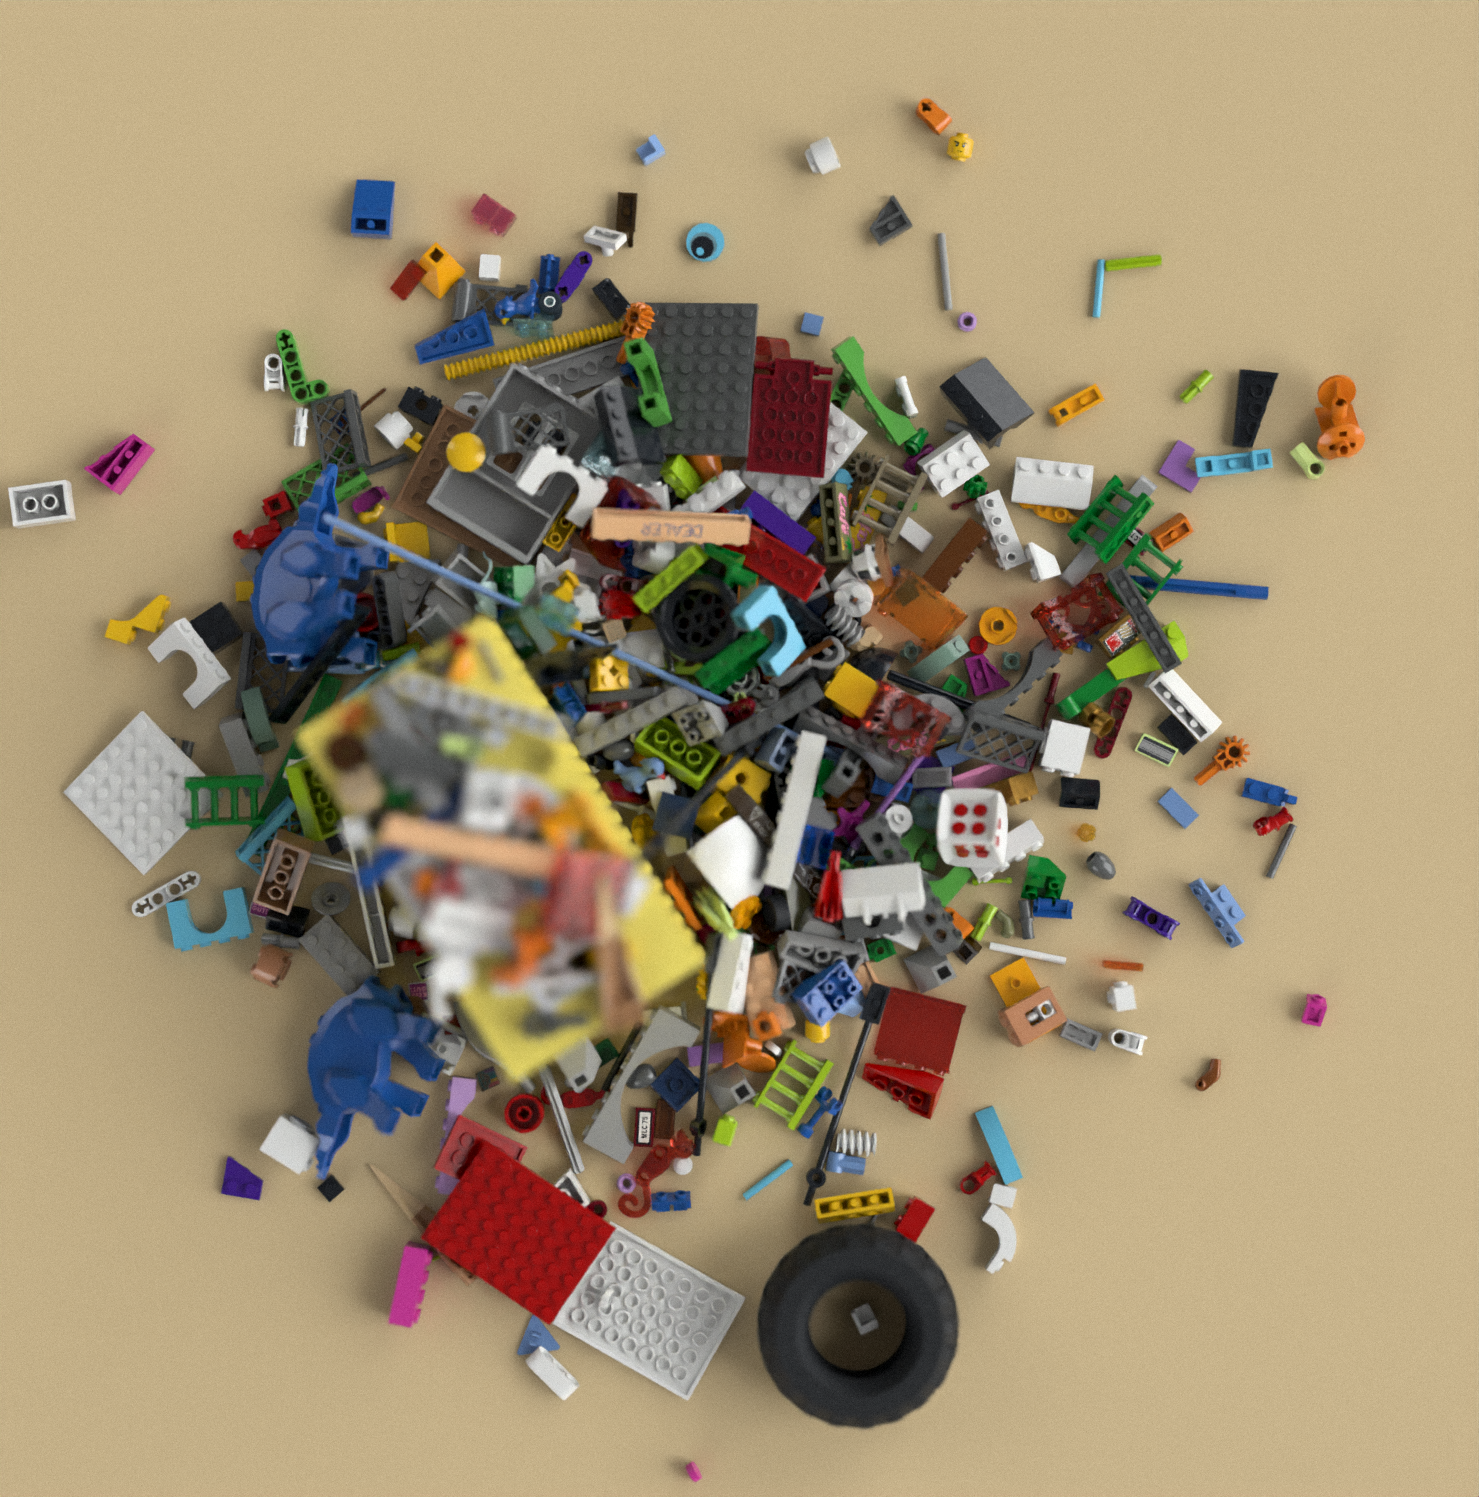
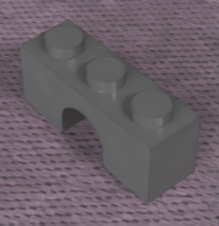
M898 912L888 913V918H884L883 914H880L881 920L874 925H866L862 916L845 917L843 915V919H841L846 941H851V943L861 942L862 938L867 937L878 939L882 937L881 935L888 933L889 936L898 935L901 933L900 931H904V924L900 922Z

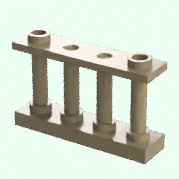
M886 455L885 459L880 458L876 467L879 471L859 511L855 509L850 520L853 521L851 525L853 527L856 526L857 522H860L884 534L888 538L886 543L894 546L929 475L921 472L920 476H914L888 463L890 456ZM883 470L910 482L914 486L912 492L904 493L880 481L879 478ZM877 487L903 500L902 502L905 503L903 510L898 509L897 511L871 498L870 496L874 488ZM866 504L894 517L893 520L897 521L894 528H888L862 515Z

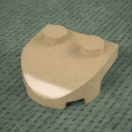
M372 763L337 778L342 802L359 813H366L375 809L377 801L384 794V786L379 784L378 773L372 772Z

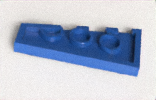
M485 309L416 343L415 350L420 365L495 346Z

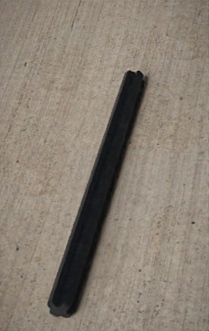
M890 670L887 674V680L924 694L942 696L963 709H967L975 702L894 670ZM1006 713L1002 715L1011 719L1031 724L1030 722L1024 721L1022 719L1016 718Z

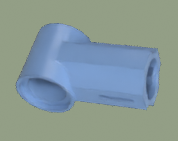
M829 1151L826 1171L863 1175L866 1158Z

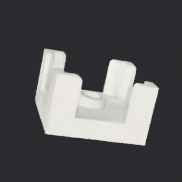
M483 865L471 869L466 867L458 870L460 879L464 882L469 896V904L487 908L513 898L504 870Z
M440 1029L434 1044H427L439 1057L446 1060L442 1068L443 1073L453 1074L468 1040L455 1034L444 1035V1030Z

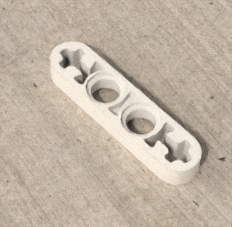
M188 871L140 898L132 905L133 914L137 917H145L165 906L166 903L172 902L200 885V874L196 871ZM188 875L196 876L195 884H186L187 889L185 890L184 885L179 880L182 879V882H185L189 879ZM174 883L180 887V892L176 895L170 892V886ZM156 893H160L163 896L161 904H155L153 901V896ZM148 898L149 903L154 908L151 909V906H148L144 908V913L137 912V909L139 908L138 904H147L148 901H146V899Z

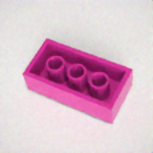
M408 1241L404 1246L388 1323L411 1328L414 1323L419 1321L421 1309L418 1307L424 1300L426 1291L422 1288L428 1281L430 1272L426 1269L427 1265L429 1266L432 1262L434 1254L431 1251L430 1245Z

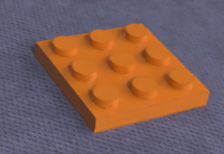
M672 865L667 868L665 884L663 886L669 895L672 894L675 898L674 904L679 911L682 910L685 914L684 920L689 928L693 927L697 931L702 928L704 916L700 917L691 903L694 901L692 893L675 866Z

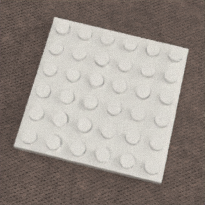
M142 711L68 786L64 794L145 875L190 830L185 825V819L191 818V791L185 789L184 777L206 775ZM200 788V791H198L199 818H202L211 808L210 790L208 788ZM218 790L219 800L224 795L220 790Z

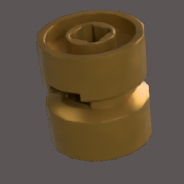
M1095 702L1089 703L1078 717L1079 723L1086 728H1090V731L1098 738L1106 736L1115 724V718L1109 713L1103 712V709Z

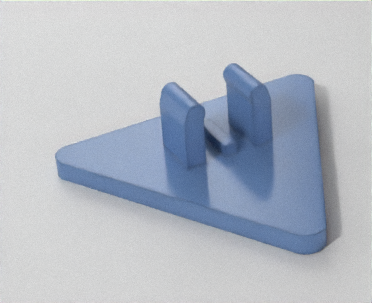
M532 1315L517 1351L518 1355L532 1354L539 1346H542L547 1351L558 1350L560 1345L539 1318Z

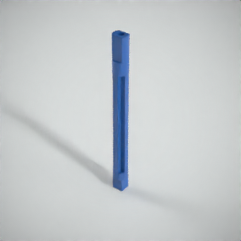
M1130 575L1133 580L1146 590H1155L1159 586L1149 576ZM1169 578L1160 591L1267 600L1269 587Z

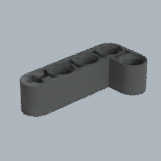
M387 571L375 575L372 579L379 629L369 632L367 639L377 642V648L390 649L404 644L407 640L398 577L395 572Z

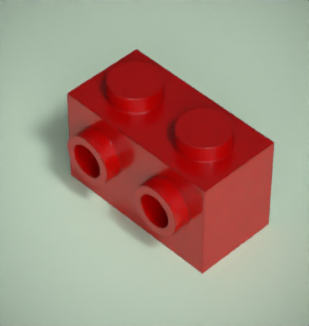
M914 1195L912 1199L909 1198L905 1203L904 1208L906 1210L903 1215L899 1214L894 1222L896 1227L894 1229L916 1243L936 1209Z

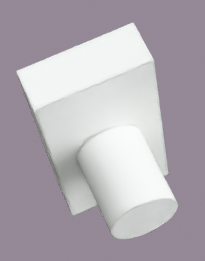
M593 226L584 235V241L601 246L602 255L606 257L613 255V250H617L627 241L625 233L598 226Z
M633 872L615 901L614 909L630 918L651 882Z

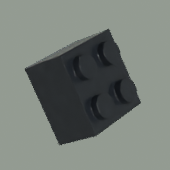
M222 601L189 621L193 629L214 655L243 637V630L227 605Z

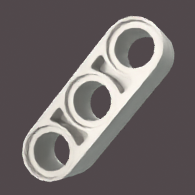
M892 504L889 505V507L898 511L897 507ZM883 513L879 518L888 528H894L897 522L893 520L894 517ZM909 517L899 534V537L922 554L935 539Z
M539 1346L526 1359L527 1365L561 1399L566 1400L579 1387L577 1380L542 1346Z

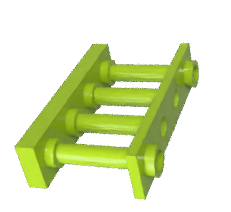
M695 544L693 547L690 546L641 590L633 600L647 613L710 557L703 552L699 544Z
M795 1039L792 1042L788 1040L783 1048L785 1053L762 1092L758 1090L753 1098L755 1102L753 1106L755 1108L760 1103L786 1118L785 1121L788 1122L787 1127L793 1131L834 1065L828 1059L825 1062H819L796 1048L797 1040ZM789 1054L795 1055L816 1068L818 1074L815 1079L812 1077L808 1078L785 1064ZM782 1070L805 1084L806 1088H808L806 1094L799 1095L774 1080L779 1071ZM770 1086L796 1102L798 1107L795 1112H789L765 1097Z

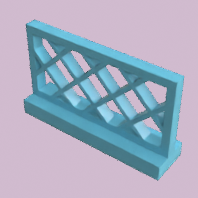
M289 796L265 819V824H260V827L235 851L237 857L260 876L266 863L264 862V853L270 852V849H264L265 841L274 839L280 826L287 825V831L291 832V825L301 824L300 820L290 821V815L297 809L294 800ZM301 826V833L297 835L305 837ZM253 854H261V863H252L248 859Z

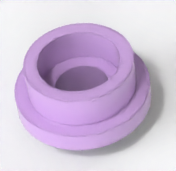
M964 312L959 316L958 326L961 330L969 332L976 327L977 319L974 314ZM969 319L971 324L965 325L963 321Z
M624 1173L619 1176L617 1187L623 1193H630L636 1187V1179L633 1175ZM625 1179L630 1181L629 1186L623 1185Z

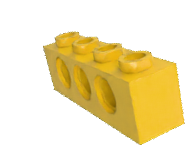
M891 1187L814 1200L819 1224L896 1212Z

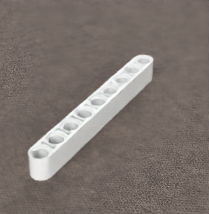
M406 673L396 675L393 681L394 687L399 692L559 740H565L571 734V727L567 721ZM401 678H407L409 680V684L406 688H400L398 686V682ZM421 684L428 685L429 690L426 694L418 693V687ZM440 690H447L449 693L448 698L445 700L438 699V692ZM462 695L468 697V703L465 706H460L457 703L458 698ZM479 702H487L488 709L484 712L478 711L477 705ZM501 707L508 709V714L504 718L497 716V710ZM520 713H525L528 715V720L520 724L516 720L517 716ZM539 719H545L548 722L547 727L543 730L536 727ZM559 725H565L568 728L565 735H558L556 733V728Z

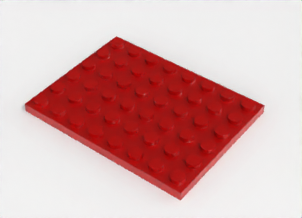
M487 1140L420 1238L550 1325L610 1239L616 1227Z

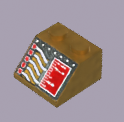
M1127 614L1100 636L1095 643L1109 659L1116 658L1125 652L1123 648L1129 644L1131 647L1139 640L1137 636L1141 632L1131 616Z

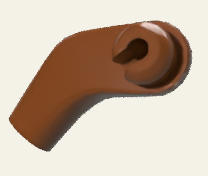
M1211 1059L1209 1071L1195 1083L1197 1090L1205 1091L1218 1081L1221 1074V1059Z

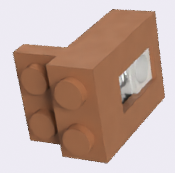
M1049 986L1043 987L1013 1005L998 1011L999 1021L1007 1029L1009 1040L1016 1047L1026 1045L1067 1021ZM1042 1005L1046 1008L1045 1015L1041 1012ZM1033 1009L1032 1013H1029L1027 1016H1025L1024 1013ZM1037 1019L1039 1020L1038 1022L1034 1023L1033 1025H1030V1023H1029V1022L1033 1023L1032 1021H1036Z

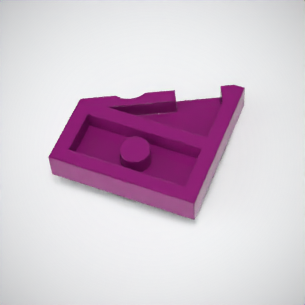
M984 654L963 659L974 696L1010 686V683L998 673L999 671L995 666L989 663Z

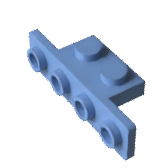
M1198 878L1188 884L1192 893L1197 897L1203 909L1208 913L1229 946L1234 948L1242 944L1244 940L1234 925L1246 915L1226 886L1223 884L1211 892L1202 878Z

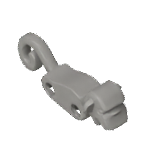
M828 636L822 640L824 641L829 637L832 638L837 648V656L834 660L824 662L810 657L804 663L797 664L786 670L779 677L770 679L769 684H758L762 690H752L750 695L757 699L758 703L761 702L762 707L767 708L780 699V691L791 687L804 671L811 667L822 670L836 668L842 663L845 655L841 641L834 636ZM828 647L822 650L823 654L827 657H831L833 654Z

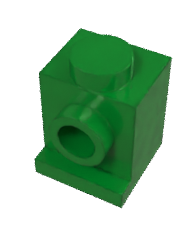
M884 937L867 945L869 960H874L875 963L897 954L891 940ZM878 947L884 948V952L882 954L877 953Z

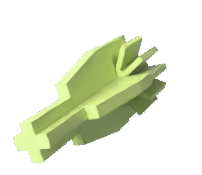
M711 886L707 890L705 887H702V892L697 890L698 896H693L694 901L691 903L700 917L704 916V919L711 927L719 933H724L730 941L733 938H737L738 934L733 927L730 914L718 891Z

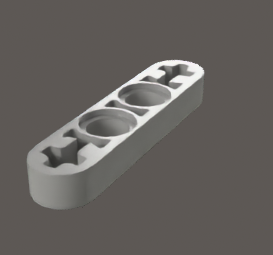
M417 702L409 703L405 708L407 718L414 722L468 740H478L483 734L482 727L474 721ZM415 706H418L417 710L423 713L424 709H428L425 714V721H421L422 716L417 714L415 717H411L412 713L409 712V709H414ZM433 712L440 715V720L437 724H431L428 720L429 715ZM451 719H456L460 723L459 728L455 731L448 728V722ZM463 722H467L465 726L467 728L477 726L476 730L479 731V734H474L473 737H470V733L465 730L464 734H460L463 729Z

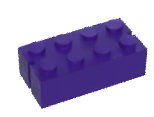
M755 490L740 508L741 510L749 507L753 516L750 522H753L759 529L803 555L808 552L816 540L814 535Z

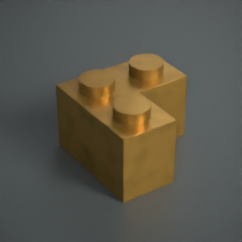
M1032 771L980 787V789L1000 792L1005 803H1009V806L1032 800V795L1039 794Z

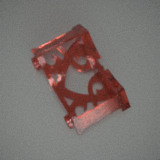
M1101 572L1088 575L1070 589L1072 593L1069 595L1067 594L1063 598L1059 595L1053 599L1041 602L1030 613L1034 620L1037 619L1053 645V651L1060 649L1065 651L1073 644L1094 634L1107 624L1116 622L1120 618L1119 615L1124 610L1118 605L1103 581L1105 578ZM1096 586L1102 594L1097 597ZM1083 596H1086V597H1087V598H1086V601H1088V600H1090V599H1091V601H1089V602H1081V601H1080V598L1083 597ZM1103 600H1106L1111 608L1106 614L1101 613L1102 609L1106 608V606L1103 604L1098 605ZM1074 603L1081 608L1091 606L1085 625L1066 622L1070 615V604ZM1061 609L1066 611L1063 616L1062 614L1058 613V611ZM1061 626L1059 628V635L1064 632L1067 636L1060 639L1054 628Z
M879 678L876 683L878 688L862 717L858 718V721L863 723L862 727L870 732L876 730L912 749L911 754L919 758L922 755L929 758L931 756L930 752L946 723L949 724L952 717ZM884 697V705H881L880 703ZM899 699L901 701L899 707H890V703L895 705V700ZM910 703L913 705L911 709L912 719L917 726L897 730L890 711H901ZM877 708L884 709V713L880 712L875 715L880 716L879 722L871 721ZM918 712L924 713V717L920 718L924 721L923 723H920L916 718ZM937 721L933 731L930 732L927 728ZM886 723L890 732L881 727ZM925 731L929 738L922 748L915 743V740L921 738L924 741L923 735L920 732ZM910 736V743L900 737Z

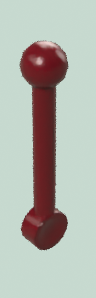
M969 498L960 503H953L952 509L956 511L959 507L977 498Z

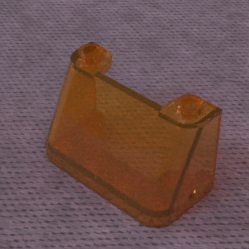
M902 567L894 576L893 585L886 587L874 603L878 607V613L885 618L887 615L893 617L920 638L921 646L929 652L931 650L936 651L968 617L967 613L919 575Z

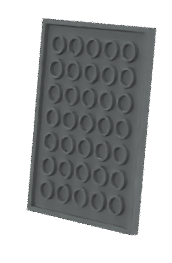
M645 302V304L652 307V311L655 313L653 317L655 322L651 324L652 329H648L644 340L654 351L673 421L657 427L663 454L748 457L759 305L757 303ZM638 378V389H642L640 379Z

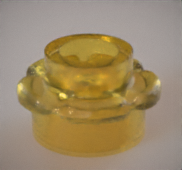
M1084 823L1077 830V835L1083 842L1093 841L1096 837V828L1093 825Z

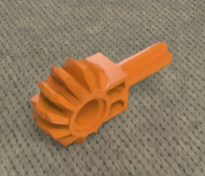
M643 302L631 303V307L626 308V315H623L625 321L620 332L626 334V337L616 358V361L621 364H625L628 359L624 343L640 337L644 339L648 329H652L651 324L655 322L653 320L655 313L652 311V307Z
M1233 736L1231 742L1229 737H1225L1227 744L1222 741L1219 743L1223 749H1217L1218 753L1212 757L1214 761L1194 776L1195 782L1202 786L1220 770L1226 771L1229 768H1234L1235 763L1238 767H1241V761L1246 763L1248 760L1243 756L1250 755V752H1244V749L1248 748L1249 745L1245 744L1242 746L1243 738L1237 742V736ZM1233 746L1238 750V754L1234 758L1229 755V749Z

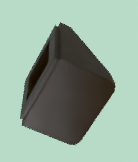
M968 935L960 947L953 950V952L967 965L980 952L982 946Z

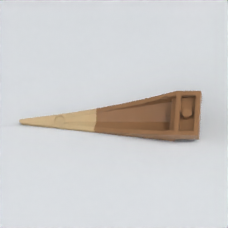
M600 869V1008L602 1010L604 1029L611 1031L646 1022L643 1000L625 948L605 875Z
M370 1164L369 1167L423 1234L436 1215V1212L399 1186L374 1165ZM433 1247L453 1274L455 1273L468 1287L478 1278Z

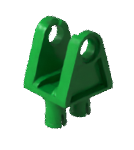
M705 543L703 552L726 564L727 575L723 576L702 568L696 569L694 574L700 573L715 576L725 582L731 589L734 588L735 584L746 589L750 585L754 586L758 575L743 569L742 565L746 557L745 555L711 543Z

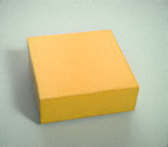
M253 581L235 582L236 601H250V596L254 591Z

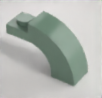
M957 635L906 673L909 677L926 682L970 651L962 637Z
M260 686L241 691L249 728L260 752L278 748L279 741L271 725L265 698Z

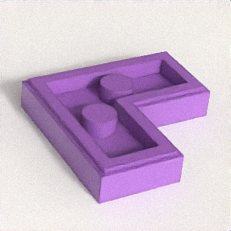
M1178 440L1158 472L1190 493L1201 478H1197V473L1185 466L1195 449Z

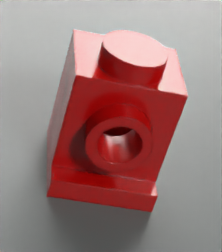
M285 491L262 500L264 505L261 507L265 516H269L272 519L294 511ZM276 503L280 504V509L278 510L274 509Z

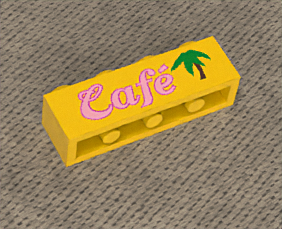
M866 486L864 490L860 489L857 500L860 501L858 508H853L850 518L855 509L859 511L870 487ZM874 489L870 497L884 504L887 493ZM866 504L862 515L877 522L881 511ZM857 522L855 527L851 526L853 552L867 543L869 545L874 529L860 522Z

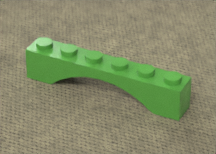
M854 336L847 337L831 349L833 360L836 364L842 366L844 369L842 371L843 375L848 381H852L854 384L853 390L859 397L862 396L865 401L863 403L865 408L876 417L874 421L880 429L883 428L885 431L886 440L891 445L899 446L915 435L917 431L906 416L888 409L873 394L865 376L864 351Z

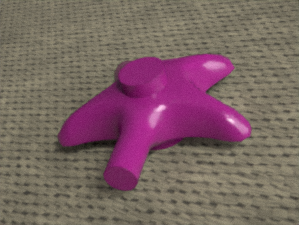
M864 799L860 806L850 813L846 812L842 807L838 808L837 812L841 819L840 823L828 832V836H845L849 844L854 841L859 834L856 827L863 820V813L870 803Z

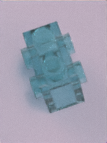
M545 592L536 608V612L547 628L567 637L580 611V608Z

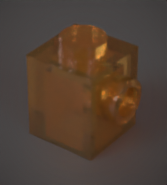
M540 791L521 801L522 807L519 808L525 818L529 817L530 820L550 810Z

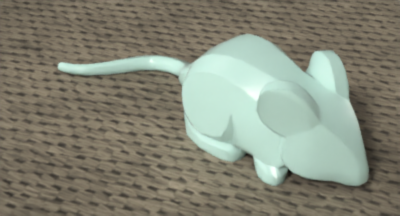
M483 551L484 558L489 562V569L479 585L497 593L496 583L486 581L492 571V561ZM474 591L478 602L475 610L488 617L497 619L498 615L495 605L499 604V602Z

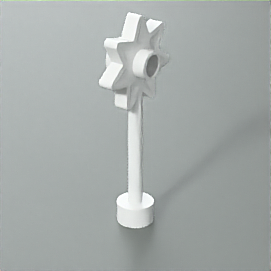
M539 554L536 574H534V586L520 604L536 606L561 584L557 578L564 571L569 569L573 573L575 572L576 560L571 558L555 567L545 554ZM579 582L580 585L574 589L573 595L578 596L579 592L591 591V587ZM573 599L569 605L576 611ZM573 640L567 643L568 647L565 650L575 649ZM584 679L572 681L578 699L582 705H585V694H588ZM587 712L576 725L577 734L604 724L606 722L604 713Z

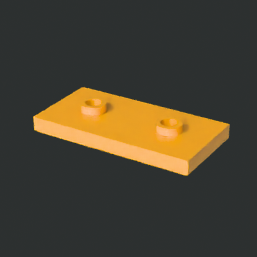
M1024 957L989 975L1006 1007L1041 989ZM1042 1005L1041 1012L1045 1015L1046 1008ZM1033 1009L1024 1013L1025 1016H1027L1029 1013H1032ZM1037 1019L1036 1021H1032L1033 1023H1031V1022H1029V1023H1030V1025H1033L1034 1023L1038 1022L1039 1020Z

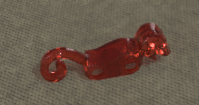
M683 1128L679 1129L676 1137L674 1135L671 1136V1146L665 1144L655 1145L637 1170L635 1182L643 1189L644 1205L640 1210L634 1211L629 1209L625 1203L630 1201L633 1206H637L639 1203L638 1198L631 1193L623 1194L618 1201V1207L625 1216L640 1218L646 1215L651 1208L652 1195L650 1184L652 1180L664 1173L671 1166L674 1158L688 1159L693 1154L695 1149L693 1140L688 1139L689 1136L686 1135ZM656 1150H660L663 1156H658ZM641 1173H646L648 1178H643Z

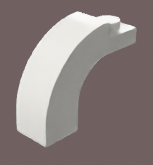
M990 1203L980 1218L997 1231L999 1237L998 1247L985 1266L986 1270L993 1274L995 1270L998 1272L1003 1266V1258L1011 1262L1016 1250L1017 1238L1014 1225L1008 1215L999 1206Z

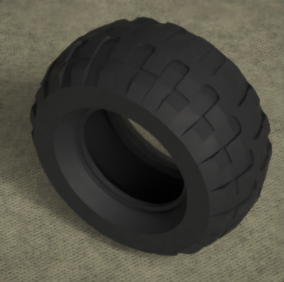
M872 1224L837 1225L804 1238L780 1259L763 1289L757 1315V1335L767 1372L781 1394L796 1405L800 1411L831 1426L870 1429L874 1428V1426L887 1423L892 1424L903 1419L904 1416L924 1406L935 1391L941 1387L957 1352L959 1315L952 1288L944 1272L919 1244L895 1230ZM863 1280L879 1284L895 1295L905 1311V1332L898 1349L884 1363L871 1369L848 1370L830 1363L818 1352L809 1333L811 1316L818 1301L830 1289L844 1282Z

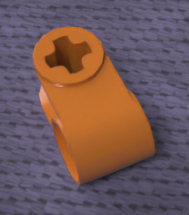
M922 99L916 108L918 118L936 135H940L952 122L951 117L931 99ZM927 106L929 108L928 111L923 112L922 108Z
M944 908L945 912H952L950 915L952 922L961 931L963 939H965L975 928L953 908Z

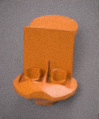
M1345 375L1328 377L1320 384L1317 391L1319 403L1323 406L1314 409L1322 433L1317 441V449L1319 454L1328 460L1338 457L1350 458L1362 449L1365 442L1364 432L1359 427L1353 406L1350 404L1356 394L1355 383L1350 377Z
M554 917L543 920L529 927L523 934L513 922L511 928L516 947L515 957L514 955H507V962L498 964L487 972L490 979L502 982L507 987L522 985V978L533 973L538 967L535 955L551 951L548 936L560 930L564 925V918Z
M722 1010L713 1012L711 1030L718 1032L717 1037H724L722 1068L738 1062L742 1068L757 1073H768L775 1069L776 1061L774 1058L761 1052L762 1042L749 1037L750 1023L747 1016Z

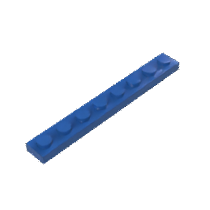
M465 779L446 795L449 802L448 806L432 814L427 811L419 820H423L427 825L434 826V823L445 825L460 812ZM387 846L353 878L367 893L414 851Z

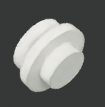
M686 1155L676 1157L673 1162L674 1170L681 1175L688 1174L693 1166L692 1160Z

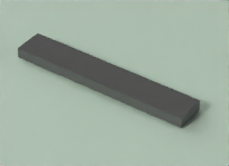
M1123 563L1106 573L1107 577L1163 671L1167 673L1181 665L1182 662Z

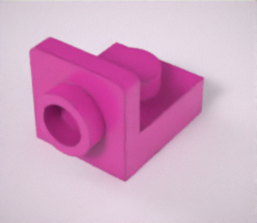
M1307 994V1003L1301 1022L1321 1027L1327 1009L1326 998L1319 994Z

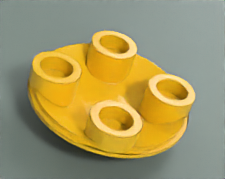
M472 433L456 435L447 446L448 461L459 471L472 472L479 468L485 460V445L478 436Z
M647 813L636 816L631 825L633 839L642 850L647 846V842L659 833V831L652 829L655 820L650 819Z

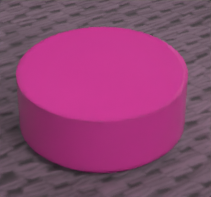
M693 1461L688 1463L685 1468L692 1481L697 1482L702 1479L697 1465Z

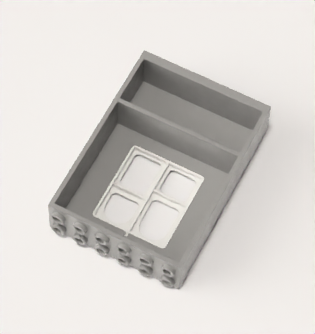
M512 363L470 433L478 436L485 445L486 456L484 462L472 472L459 471L450 464L426 503L519 562L529 566L542 546V542L579 484L570 473L555 471L550 474L542 489L536 490L533 496L516 486V482L538 449L520 451L519 453L523 455V459L514 473L510 474L493 463L496 455H492L486 416L490 415V411L501 410V413L548 408L549 403L560 402V406L564 405L570 442L563 455L573 460L572 464L579 468L581 465L589 470L592 461L599 454L605 441L599 417L595 414L596 412L592 407L587 404L583 407L579 404L578 399L571 394H568V396L562 394V389L552 383L549 386L542 376L537 373L533 376L529 373V369L521 363H518V365ZM552 411L548 418L558 424L561 420V411ZM510 417L511 425L515 426L520 417ZM545 420L541 430L548 434L555 426ZM539 432L534 442L542 444L545 436ZM514 440L515 448L523 447V445Z

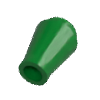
M919 428L915 435L904 442L903 449L911 456L919 454L929 435L928 431L924 428Z

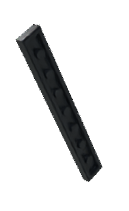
M354 604L353 619H344L337 626L269 716L271 722L287 724L372 612L369 606Z

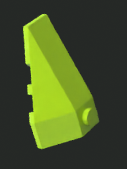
M1172 621L1162 627V631L1180 661L1189 657L1185 636L1176 622ZM1145 639L1106 664L1116 680L1162 669Z

